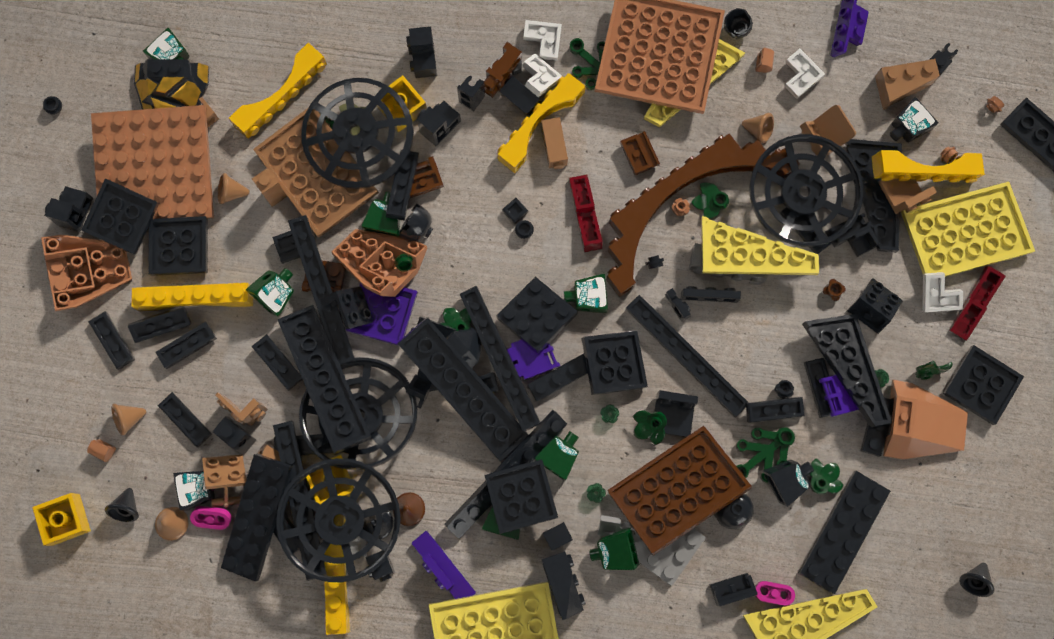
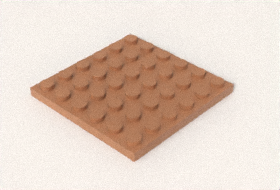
M615 0L594 92L704 114L725 10L676 0Z
M205 105L91 113L97 195L106 178L159 202L160 204L153 219L206 216L208 219L214 218Z

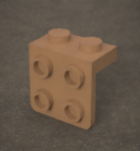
M839 105L832 106L815 120L807 121L800 125L802 134L821 136L835 142L839 146L844 145L856 136L855 129ZM810 143L813 153L818 155L822 146ZM829 150L826 156L831 154L833 151Z
M881 179L879 181V185L895 214L904 210L908 213L917 208V203L923 205L932 200L930 196L937 193L934 186L922 192L916 179L899 181V179L883 181Z
M219 392L215 394L218 398L216 402L229 412L232 411L230 415L243 425L247 423L252 426L256 421H261L268 410L262 403L253 398L241 411L226 396Z

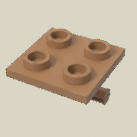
M243 454L202 458L205 490L224 489L223 498L211 499L212 507L224 506V508H227L228 505L239 504L240 496L228 497V487L245 486L246 474Z

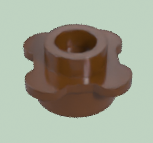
M835 279L829 280V285L823 288V293L829 295L833 301H838L840 299L839 296L846 291L845 286Z

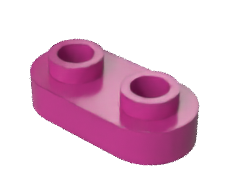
M198 506L191 513L190 520L196 527L223 530L229 526L232 516L226 509Z
M760 581L755 585L758 593L755 597L760 601L786 606L792 604L795 600V592L788 585L768 581ZM763 587L767 589L765 595L761 594V588ZM782 591H785L787 594L785 599H782L780 596Z

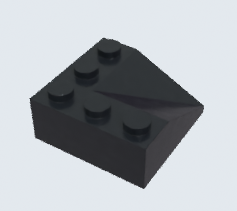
M564 551L541 559L560 618L565 620L584 611L583 605H586L583 594H578L576 589L579 583L576 574H572L571 567L574 566L571 555H566Z

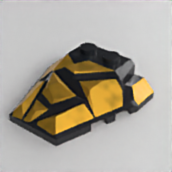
M147 59L145 63L135 65L134 86L142 110L201 105L199 98L202 97L204 90H207L209 85V66L200 63H190L186 59Z

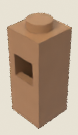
M560 117L541 120L549 168L562 169L567 166L568 157Z
M268 168L252 178L271 207L287 197Z

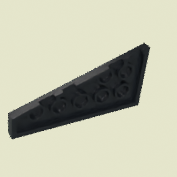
M851 139L845 145L848 154L856 163L862 178L863 205L868 221L872 224L871 228L880 242L877 246V251L897 253L899 251L900 212L895 214L879 185V181L882 178H874L872 156L881 150H892L902 153V143Z
M856 314L802 323L870 427L874 428L891 424L892 420Z

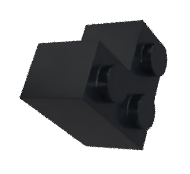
M431 26L410 28L409 36H406L409 55L413 57V61H409L411 72H414L415 78L437 76Z
M444 100L441 104H436L433 109L429 106L426 110H422L417 116L420 133L435 147L461 122L460 114Z
M65 186L64 191L60 193L59 200L50 199V202L45 207L44 216L59 227L81 232L93 197L87 192Z

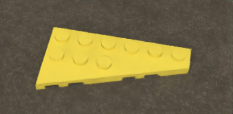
M719 39L710 85L744 57L745 52ZM651 104L644 119L660 128L681 109Z
M704 216L701 217L702 273L818 275L819 256L797 247L793 248L784 245V243L779 241L775 242L766 239L767 237L740 228L736 229L727 226L722 222L709 220V218Z
M862 589L744 614L742 616L756 639H827L876 609L877 605L868 590Z

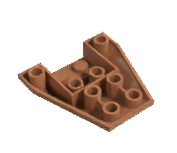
M355 229L332 251V255L366 289L380 296L395 297L418 274L427 251V246L416 241L408 242L393 235ZM401 254H407L413 258L412 268L405 272L399 271L394 264V260Z
M68 235L41 237L55 311L81 306L132 280L127 252L103 240Z
M892 380L890 399L894 400L891 433L886 437L883 456L903 460L964 451L968 412L913 383Z

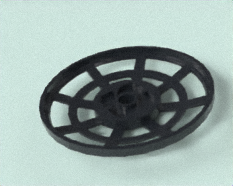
M369 78L345 79L324 89L307 109L301 131L303 150L313 169L328 182L350 189L369 188L392 177L405 163L413 144L414 135L413 121L404 100L388 85ZM351 83H369L381 89L375 96L363 92H352ZM344 85V95L335 98L326 107L318 103L328 92ZM387 93L391 94L399 103L405 117L393 119L390 110L381 101ZM353 98H364L370 100L365 109L355 108ZM346 100V110L339 115L331 111L336 104ZM377 105L384 111L387 120L376 121L371 113ZM314 109L321 113L317 123V136L307 139V122ZM325 117H328L334 121L332 131L322 134ZM406 125V141L399 155L390 149L395 136V126ZM353 127H360L359 134H351V129ZM389 127L388 138L384 145L377 140L379 129ZM334 139L339 146L333 156L325 147L324 141ZM318 143L322 153L330 161L325 171L312 158L309 146ZM372 147L380 151L374 158L365 161L364 152ZM345 152L356 154L357 163H346L340 161ZM385 155L395 161L384 173L369 179L367 168L378 163ZM336 166L348 170H359L362 181H344L333 177L332 174Z
M798 134L775 142L759 157L750 177L749 193L756 217L773 236L791 245L815 247L837 239L853 225L862 207L863 182L856 163L841 146L821 136ZM810 142L819 144L822 148L818 156L807 153L795 154L792 143ZM785 146L787 157L780 160L771 171L762 165L763 161L773 151ZM829 150L836 153L843 160L850 171L849 174L839 177L834 167L824 160ZM796 160H809L814 163L810 170H799ZM789 163L792 173L786 179L778 176L776 172L783 165ZM821 166L830 173L833 178L832 180L825 182L817 174ZM758 172L767 177L765 183L766 200L756 202L754 193L755 179ZM853 180L855 185V201L853 209L849 210L841 207L843 202L842 184ZM773 181L781 186V196L771 199L770 188ZM836 186L837 198L834 204L827 201L826 198L827 189ZM800 188L808 190L807 197L800 195ZM784 203L786 208L790 210L787 219H784L774 207L775 205ZM821 207L832 211L821 222H818L814 213ZM769 208L773 216L783 224L780 234L766 223L759 210ZM797 214L807 215L811 225L802 226L793 222ZM837 214L848 217L846 223L837 232L829 237H825L821 229L822 227L830 223ZM790 229L798 231L814 230L818 240L802 242L789 239L787 236Z
M356 357L353 361L341 362L339 364H341V369L363 366L362 377L351 378L347 382L349 386L361 384L360 393H353L360 412L365 413L363 419L376 445L365 449H358L359 445L343 451V453L349 454L348 459L356 460L357 455L369 454L381 448L387 456L379 461L367 464L374 468L394 458L410 441L417 423L418 407L416 397L408 393L411 400L412 415L401 416L400 405L395 394L403 387L407 390L410 384L407 378L398 369L386 362L373 358ZM371 367L384 370L399 381L389 388L384 383L370 378ZM369 385L378 387L385 393L376 399L368 394ZM306 389L299 409L300 429L304 440L315 455L323 461L329 460L330 458L319 450V448L329 443L319 417V427L324 437L313 442L307 429V413L317 415L314 406L308 405L311 398ZM389 399L393 403L395 416L383 415L381 406ZM382 423L393 424L390 432L383 439L377 432ZM399 424H410L405 439L393 451L387 443L395 435ZM335 465L337 468L346 470H362L352 466Z
M335 458L311 465L291 481L280 500L276 525L281 547L287 558L296 568L317 580L342 583L368 575L386 560L397 541L401 515L395 492L381 473L360 461ZM331 466H352L360 468L364 472L359 481L349 478H333ZM323 468L325 481L315 485L306 495L295 490L304 478ZM371 475L384 486L391 502L380 505L374 493L365 486ZM335 484H347L355 488L349 497L338 496ZM327 487L330 498L322 504L311 499L319 490ZM362 491L370 498L374 507L365 510L361 509L356 501ZM291 496L301 502L297 512V528L284 531V512ZM306 506L316 511L315 523L303 526V515ZM394 510V529L391 540L387 544L378 538L382 528V513ZM341 514L345 517L344 525L336 526L334 524L336 515ZM376 515V527L372 535L363 530L364 518ZM317 531L323 539L317 550L309 543L305 534ZM299 536L303 546L313 555L307 566L302 564L293 554L288 545L287 538ZM358 536L368 542L362 550L352 555L350 542L354 541ZM330 544L341 545L344 557H330L324 554ZM373 546L384 551L380 558L372 565L356 573L354 560L364 556ZM320 560L333 564L346 563L348 575L328 576L315 572L314 569Z

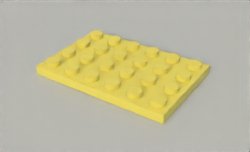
M1010 182L920 205L908 213L906 210L901 212L923 274L943 272L945 277L1035 252Z
M548 582L429 604L434 639H559Z

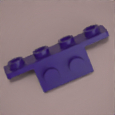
M842 0L830 54L832 57L845 54L848 41L855 46L862 45L869 12L857 5V0Z
M428 531L423 532L412 542V545L422 556L424 561L422 566L429 574L431 572L434 573L437 577L434 581L441 589L449 590L455 599L473 596L476 593Z

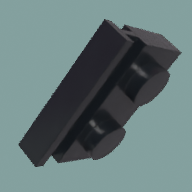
M291 231L272 237L282 264L300 258Z

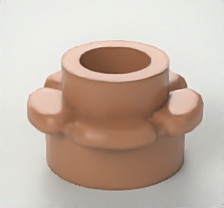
M993 96L991 99H987L988 104L986 107L991 112L1002 111L1004 103L998 97Z
M946 147L940 154L941 161H945L947 164L951 163L958 155V152L955 150L956 148Z
M678 198L674 201L671 208L674 214L683 216L689 213L690 204L686 199Z

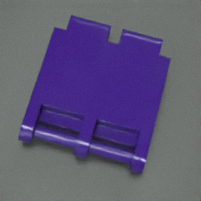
M523 340L511 343V348L507 349L512 361L518 362L514 366L520 378L524 377V380L560 367V363H557L553 353L554 348L550 346V343L539 354ZM547 353L550 354L553 364H551V361Z
M836 375L819 379V383H822L826 394L824 398L828 401L831 417L859 410Z

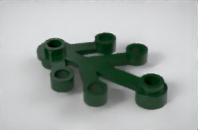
M574 38L571 40L570 52L575 55L579 54L592 66H575L572 69L573 77L579 79L582 75H598L603 50L599 47L605 46L604 41H600L597 44L598 61L584 49V42L581 39ZM578 46L580 49L575 50L574 47ZM579 70L581 73L575 74L574 71ZM588 78L585 83L586 89L594 90L597 80ZM593 82L594 85L589 86L588 83Z
M786 427L779 429L777 432L754 428L751 431L753 439L767 438L774 441L769 445L747 442L744 439L737 441L736 448L738 451L751 450L758 451L759 453L744 465L739 464L736 467L742 470L745 478L748 477L749 470L763 459H765L764 470L773 466L774 451L779 447L780 456L775 465H778L780 461H787L788 446L792 445L795 441L794 432ZM755 430L760 432V437L754 435ZM782 434L787 435V441L782 440ZM740 442L745 443L744 449L739 447ZM762 472L760 475L761 480L765 483H768V481L764 479V473Z

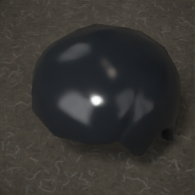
M733 9L725 16L724 27L732 38L741 39L751 32L753 26L752 18L745 9Z

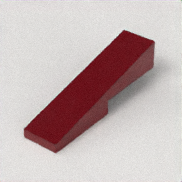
M588 175L570 177L569 182L584 253L601 250L603 248V241Z
M986 266L965 301L963 310H960L949 331L967 341L986 312L987 305L1006 275L990 266Z

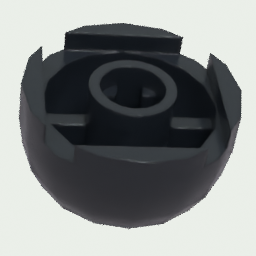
M416 204L411 210L413 213L406 218L398 237L408 242H419L424 237L428 238L433 231V228L430 227L432 223L430 213L421 205Z
M744 493L715 513L714 516L721 526L728 529H740L751 521L754 514V506L751 499Z

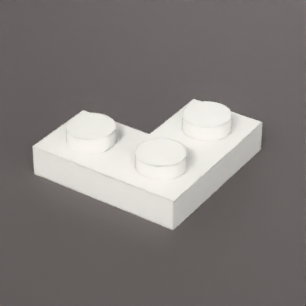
M526 20L523 40L541 42L539 57L545 60L557 61L562 24Z
M798 49L785 62L797 75L788 81L784 87L798 99L822 79L825 73L801 49Z
M536 54L525 60L522 65L523 68L533 75V77L527 80L525 87L537 97H540L556 85L557 81L562 77Z
M943 272L923 274L922 311L963 310V291L961 289L945 290V274Z

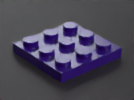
M360 283L359 286L362 287L373 323L346 329V331L398 345L397 343L405 337L418 291L404 287L395 297L380 296L366 289Z

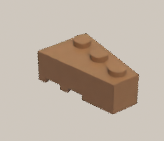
M931 59L882 67L876 74L875 79L883 110L931 86L940 76L936 60Z

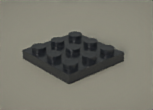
M105 178L81 230L136 255L160 203Z
M206 216L152 219L149 225L148 274L150 276L208 273V218Z
M535 276L496 317L539 354L578 314V311Z
M637 331L581 338L591 395L648 387Z
M972 345L943 394L988 423L996 425L1024 376L977 346Z
M542 459L484 475L500 534L558 518Z

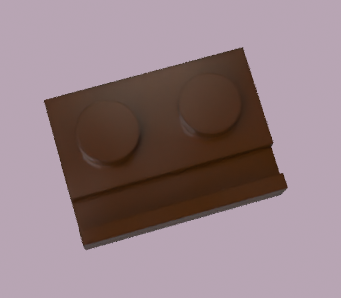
M645 131L620 141V145L634 175L660 165Z

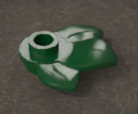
M704 182L700 184L702 194L695 197L691 202L695 208L704 210V217L714 218L719 214L720 210L728 206L729 197L725 192L719 191L715 184ZM716 199H721L723 203H717Z
M454 308L444 309V322L440 324L454 328L456 331H459L458 329L461 327L465 328L464 330L471 328L470 323L472 320L466 308L460 312Z
M931 361L918 366L915 375L917 378H921V380H927L932 378L933 375L947 372L952 368L953 363L950 362L937 366L935 361Z
M645 410L636 412L633 418L638 424L634 429V436L638 439L650 438L654 445L661 443L665 437L664 428L667 424L665 415L661 412L649 413Z
M814 459L811 462L814 472L810 474L812 478L810 480V488L814 493L820 495L826 492L835 494L843 488V483L838 480L840 474L838 464L829 463L823 466L818 459Z

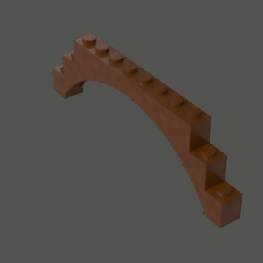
M730 133L726 136H719L712 146L709 147L707 145L702 148L698 156L688 158L684 162V166L674 168L670 172V176L660 178L655 183L656 186L651 189L649 187L640 193L641 196L636 200L632 198L625 204V208L622 210L617 209L610 215L609 224L620 239L618 237L613 239L609 243L610 246L607 252L619 267L614 266L607 272L606 281L619 298L636 285L633 274L637 246L645 227L658 209L678 191L706 177L729 172H752L759 157L766 151L758 140L754 143L749 142L741 148ZM785 148L775 150L763 161L762 165L771 171L780 160L787 157ZM789 163L783 165L776 172L782 178H786L792 173Z

